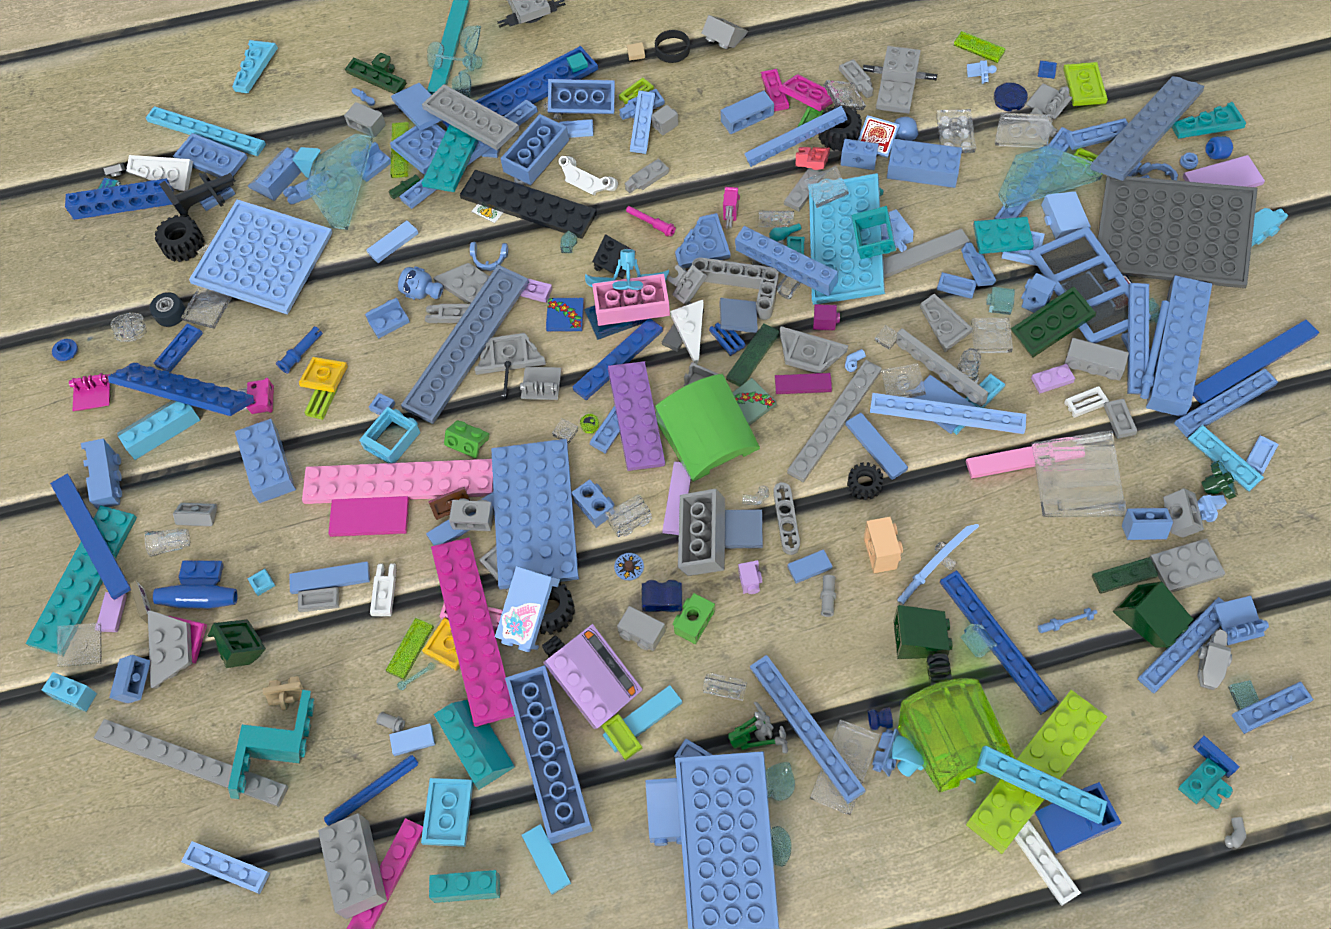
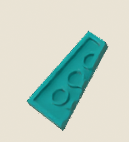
M1230 102L1225 107L1218 106L1214 108V111L1208 113L1206 111L1201 112L1197 117L1190 116L1176 121L1172 129L1177 138L1180 139L1245 128L1246 121L1235 104Z

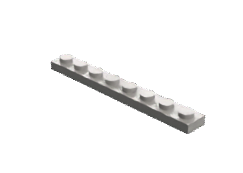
M865 360L787 470V474L803 483L880 375L881 367Z

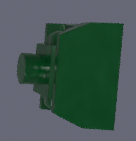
M248 619L213 623L207 635L208 637L215 638L217 649L226 668L250 665L266 650Z

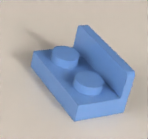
M374 142L351 159L350 163L354 172L367 182L390 165L392 161L391 158L379 149L378 144Z
M397 298L387 301L385 304L365 314L369 325L378 339L410 323Z

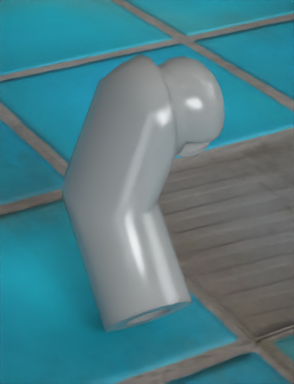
M1235 817L1231 819L1234 832L1231 836L1225 837V844L1228 848H1239L1246 839L1243 818Z

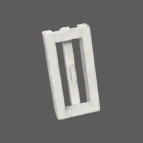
M1098 386L1066 399L1064 404L1068 405L1069 412L1072 411V416L1075 418L1103 407L1105 402H1109V400ZM1098 394V396H1096V397H1093V398H1091V399L1089 398V399H1087V400H1084V401L1081 402V403H1078V404L1073 405V403H1075V402H1078V401H1080V400H1083V399H1085V398H1088V397H1090V396H1093V395Z

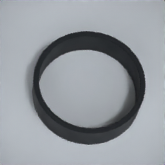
M667 30L660 33L655 39L656 56L667 63H676L684 60L690 53L689 37L679 30ZM670 38L683 40L687 44L684 51L674 55L662 53L657 47L662 41Z

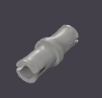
M833 575L823 576V591L820 593V598L822 599L821 615L825 617L834 615L836 577Z

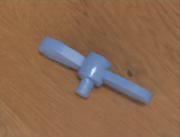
M357 88L352 89V93L360 97L368 105L373 106L375 104V100L367 96L365 92Z

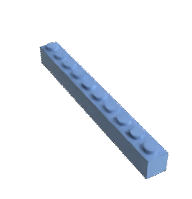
M842 106L744 153L750 167L847 120L846 114Z

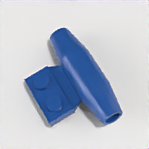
M182 561L179 573L181 584L155 588L153 602L157 605L174 608L211 609L236 605L238 593L234 588L216 586L220 582L222 575V561Z

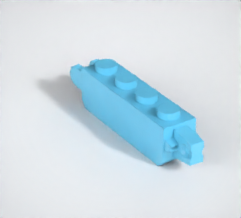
M1264 208L1255 213L1252 246L1255 244L1259 245L1268 236L1272 237L1278 233L1280 224L1288 217L1282 209L1272 211L1271 209Z

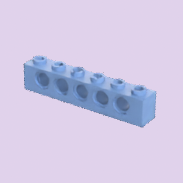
M746 226L742 228L735 238L736 251L768 267H773L777 271L827 296L830 295L838 283V271Z

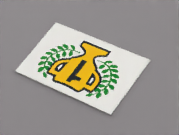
M479 204L471 211L494 223L503 214V212Z

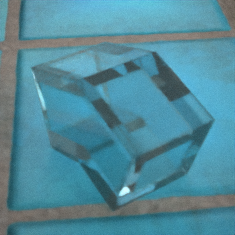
M567 231L561 237V253H572L573 247L578 243L576 235Z

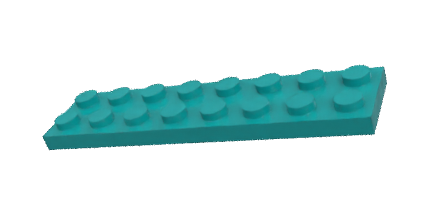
M100 505L93 519L116 559L137 517L131 513ZM80 542L27 639L25 644L64 656L95 599L103 581L82 542Z

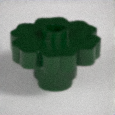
M1220 460L1211 463L1210 466L1213 474L1201 481L1205 492L1208 495L1224 492L1229 500L1237 497V489L1233 483L1235 480L1230 471L1225 469Z

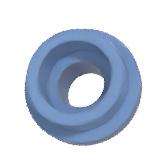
M1186 153L1181 157L1180 164L1186 169H1194L1198 164V157L1194 153Z

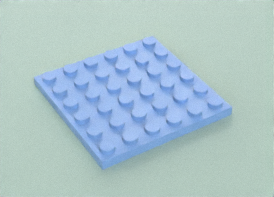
M237 199L189 281L191 284L288 315L330 239L332 229Z

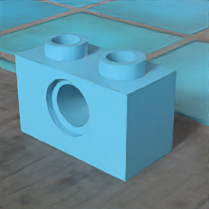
M52 672L42 688V691L50 697L87 712L97 695L87 685Z

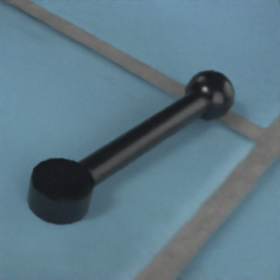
M510 361L504 363L506 369L502 398H507Z

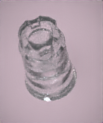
M969 348L963 352L956 367L975 383L979 381L981 354L978 353L977 349Z
M178 528L163 531H145V545L150 558L190 547L191 539L187 528L181 530Z

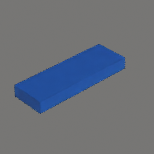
M187 323L155 360L154 365L164 371L171 372L202 336L203 332Z

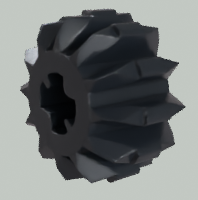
M940 653L928 656L926 661L927 673L932 689L943 690L950 688L952 685V674L948 656Z

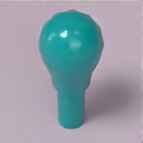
M798 223L790 227H775L770 231L769 237L779 242L791 233L801 230V225Z

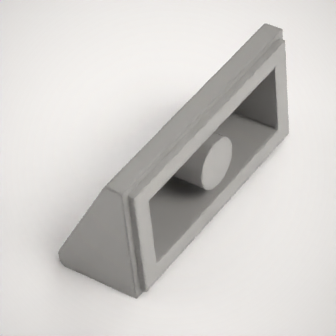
M180 503L173 512L175 524L212 526L217 511V504Z

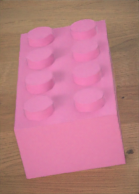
M664 274L630 278V281H640L643 283V288L640 290H618L612 287L614 282L627 281V279L592 284L598 326L670 316Z

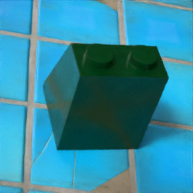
M1162 581L1137 585L1113 610L1116 616L1155 648H1168L1172 646L1179 634L1184 633L1189 628L1188 625L1193 621L1190 614Z
M897 605L893 620L897 659L927 658L938 653L948 656L953 645L952 638H948L947 631H950L949 618H946L945 611Z

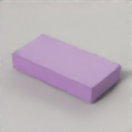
M105 592L96 625L98 632H118L127 598L126 594L113 600L109 592Z

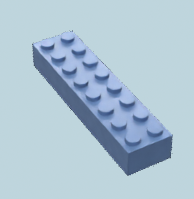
M1174 276L1168 290L1166 301H1169L1170 304L1154 370V384L1150 388L1147 399V409L1180 417L1186 415L1190 409L1212 283Z
M546 666L506 677L507 688L548 840L552 845L592 832V825Z

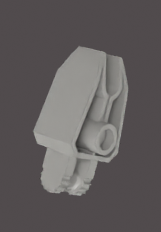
M1223 629L1213 633L1209 642L1199 649L1198 658H1200L1197 676L1200 687L1211 690L1217 688L1225 678L1227 666L1229 667L1231 664V648L1226 647L1228 637L1227 632L1223 631Z

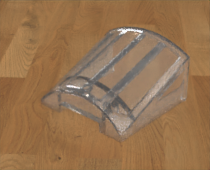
M1112 430L1032 443L1043 517L1125 516L1127 511L1126 502L1123 496Z

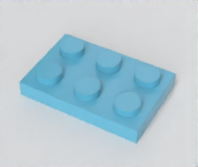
M430 778L421 840L423 845L466 847L473 790L472 780Z

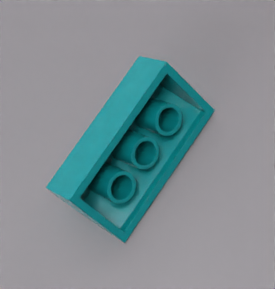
M468 699L453 702L434 713L435 718L478 790L515 768L490 724L487 723L474 727Z

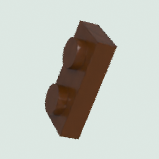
M465 487L428 501L436 520L450 515L452 500L468 499L470 501Z

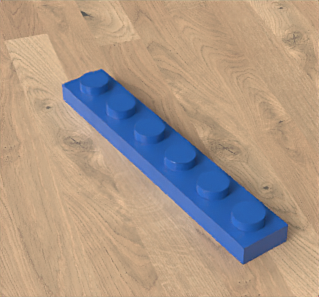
M651 318L647 319L573 385V390L584 400H588L610 380L608 366L629 363L663 332V328Z

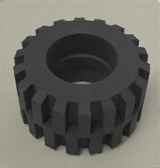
M838 105L834 106V108H827V111L824 110L822 115L838 108ZM841 105L847 117L846 121L819 133L818 138L826 148H831L833 151H842L845 139L858 141L861 133L862 119L860 114H857V111L855 109L852 110L849 106Z
M174 215L172 218L168 217L166 221H162L161 225H158L156 228L158 231H155V241L166 258L171 259V261H188L189 258L196 257V254H199L201 252L200 249L204 247V236L194 219H191L189 216Z
M560 581L558 587L552 586L548 599L555 600L560 604L554 612L544 614L540 625V633L544 635L546 632L552 635L554 634L553 631L556 630L558 633L562 632L561 628L564 627L566 629L569 626L568 621L572 622V615H575V606L571 592L565 584L561 585Z

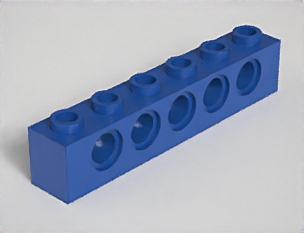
M165 178L66 194L65 208L73 220L173 205L159 184L166 181L173 192L174 190L168 179Z

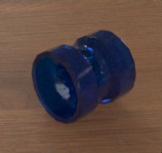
M890 707L882 708L879 712L876 709L868 710V721L871 731L878 730L880 726L885 729L893 728Z

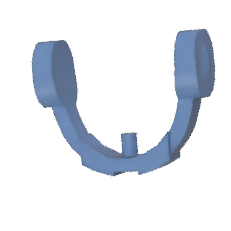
M1147 162L1139 169L1141 175L1158 169L1164 171L1165 175H1169L1172 180L1177 181L1178 174L1176 170L1165 163L1151 164Z
M471 242L470 256L473 257V261L478 269L493 271L497 265H501L504 258H507L508 244H502L500 257L492 264H489L488 261H486V264L478 262L476 259V242Z

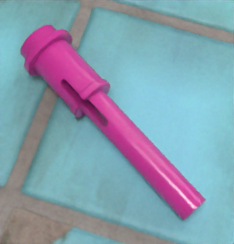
M628 206L626 209L627 213L653 225L654 229L665 233L667 237L673 236L676 231V227L672 223L668 224L659 218L655 219L631 206Z

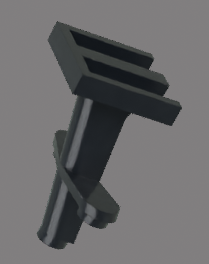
M199 173L204 184L176 195L166 181L159 185L178 213L187 217L189 216L188 210L191 206L211 196H214L220 207L224 206L225 200L221 194H216L234 185L233 183L236 180L232 174L228 173L210 180L206 173Z

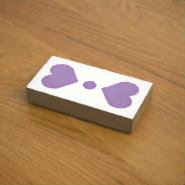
M137 581L130 583V588L138 614L148 624V611L151 608L144 588Z

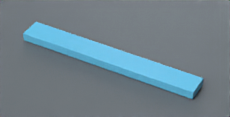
M155 106L146 116L147 122L188 135L194 133L251 155L259 156L266 146L264 140Z

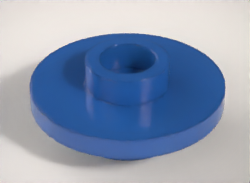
M62 339L53 346L52 355L58 361H67L76 355L78 346L71 339Z

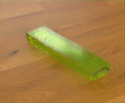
M409 122L392 123L391 142L409 130ZM391 148V178L408 177L409 162Z

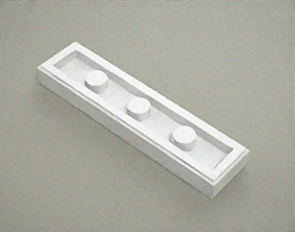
M1028 820L1014 839L1062 906L1081 892Z

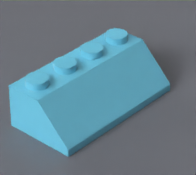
M171 400L117 434L125 449L136 460L199 422L200 419L191 405Z

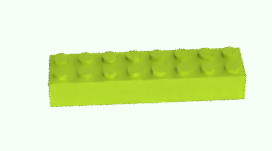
M1070 690L1016 760L1060 780L1108 716L1073 690ZM1000 779L971 816L966 826L1003 854L1044 799Z

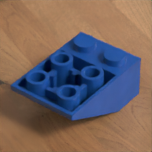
M1100 782L1081 790L1107 801L1102 823H1095L1054 803L1035 812L1055 854L1111 832L1122 824Z

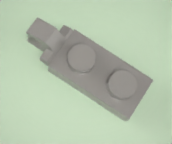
M854 59L839 65V71L858 92L862 91L866 98L873 96L871 79Z
M657 159L632 175L625 182V190L629 194L637 188L644 190L667 175L669 168L660 159Z

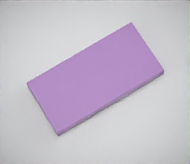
M1248 155L1185 172L1183 175L1184 180L1188 182L1257 187L1265 182Z

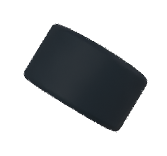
M161 293L153 298L150 303V312L161 326H175L183 321L186 316L185 305L175 293Z

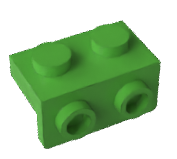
M457 420L445 430L444 445L477 458L479 448L489 440L490 433Z

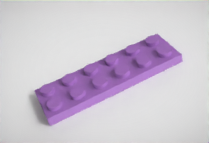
M645 361L608 366L627 471L665 466Z

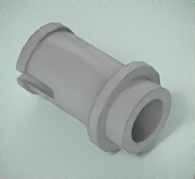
M380 712L376 721L378 725L390 728L394 733L402 731L405 725L402 717H394L385 712Z

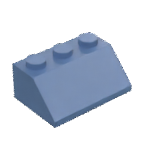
M288 147L279 152L248 187L275 201L302 172L292 160L297 152Z

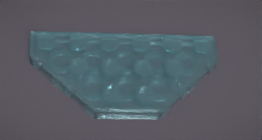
M355 133L317 156L313 162L306 189L333 228L345 230L349 228L373 142L372 136Z
M1044 146L1015 156L998 197L1005 209L1043 198L1048 194H1056L1101 179L1102 174L1090 169L1092 161Z

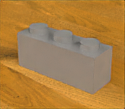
M1072 338L1064 364H1067L1071 369H1078L1093 375L1097 374L1111 380L1120 381L1125 370L1129 352Z

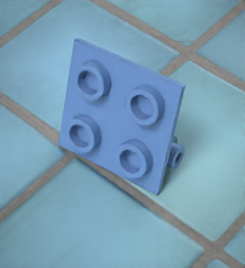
M1251 596L1214 605L1221 628L1227 632V645L1265 636L1264 631L1269 628V624L1266 620L1259 619Z

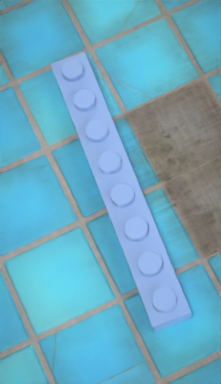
M878 393L872 394L870 413L1024 434L1026 429V414Z

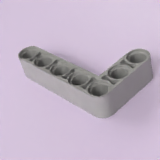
M696 258L693 260L692 265L707 275L704 282L759 289L756 302L757 317L761 320L771 318L778 288L777 269L707 258Z

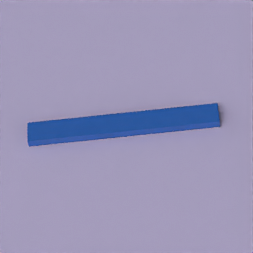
M1304 320L1194 386L1193 396L1201 405L1205 404L1315 338L1319 331L1307 320Z
M67 473L51 482L50 484L111 598L115 600L129 592L131 588L69 474Z
M956 570L941 579L940 584L1040 715L1056 706L1059 701L960 573Z

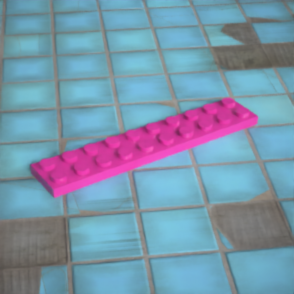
M470 538L432 546L431 550L474 727L513 717L515 714L505 680L506 675Z

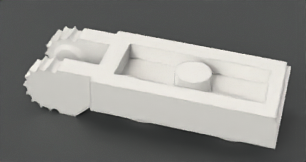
M390 564L388 576H384V565H377L372 592L371 616H392L396 564Z

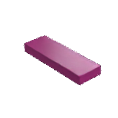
M777 69L762 71L761 78L767 95L774 103V112L789 109L786 94L779 91L782 82Z

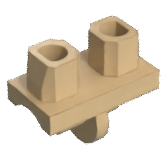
M295 676L288 679V684L282 685L278 680L270 681L268 687L263 688V695L266 696L269 706L280 705L282 710H287L288 703L301 699L302 690L304 689L299 677Z

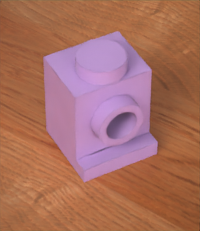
M758 560L738 564L743 594L758 593L760 591L759 583H762Z

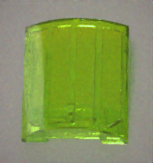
M958 678L939 682L914 693L901 702L898 729L903 737L910 740L914 748L922 755L924 759L922 766L939 793L959 787L961 780L986 773L976 768L982 747L988 746L1015 759L978 679Z

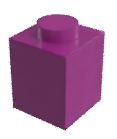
M814 305L813 330H835L836 323L840 322V312H836L837 305Z

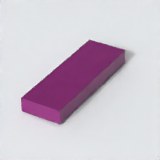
M831 373L775 375L776 394L832 392Z

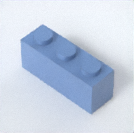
M765 91L756 93L721 109V122L728 132L733 134L773 116L774 103Z

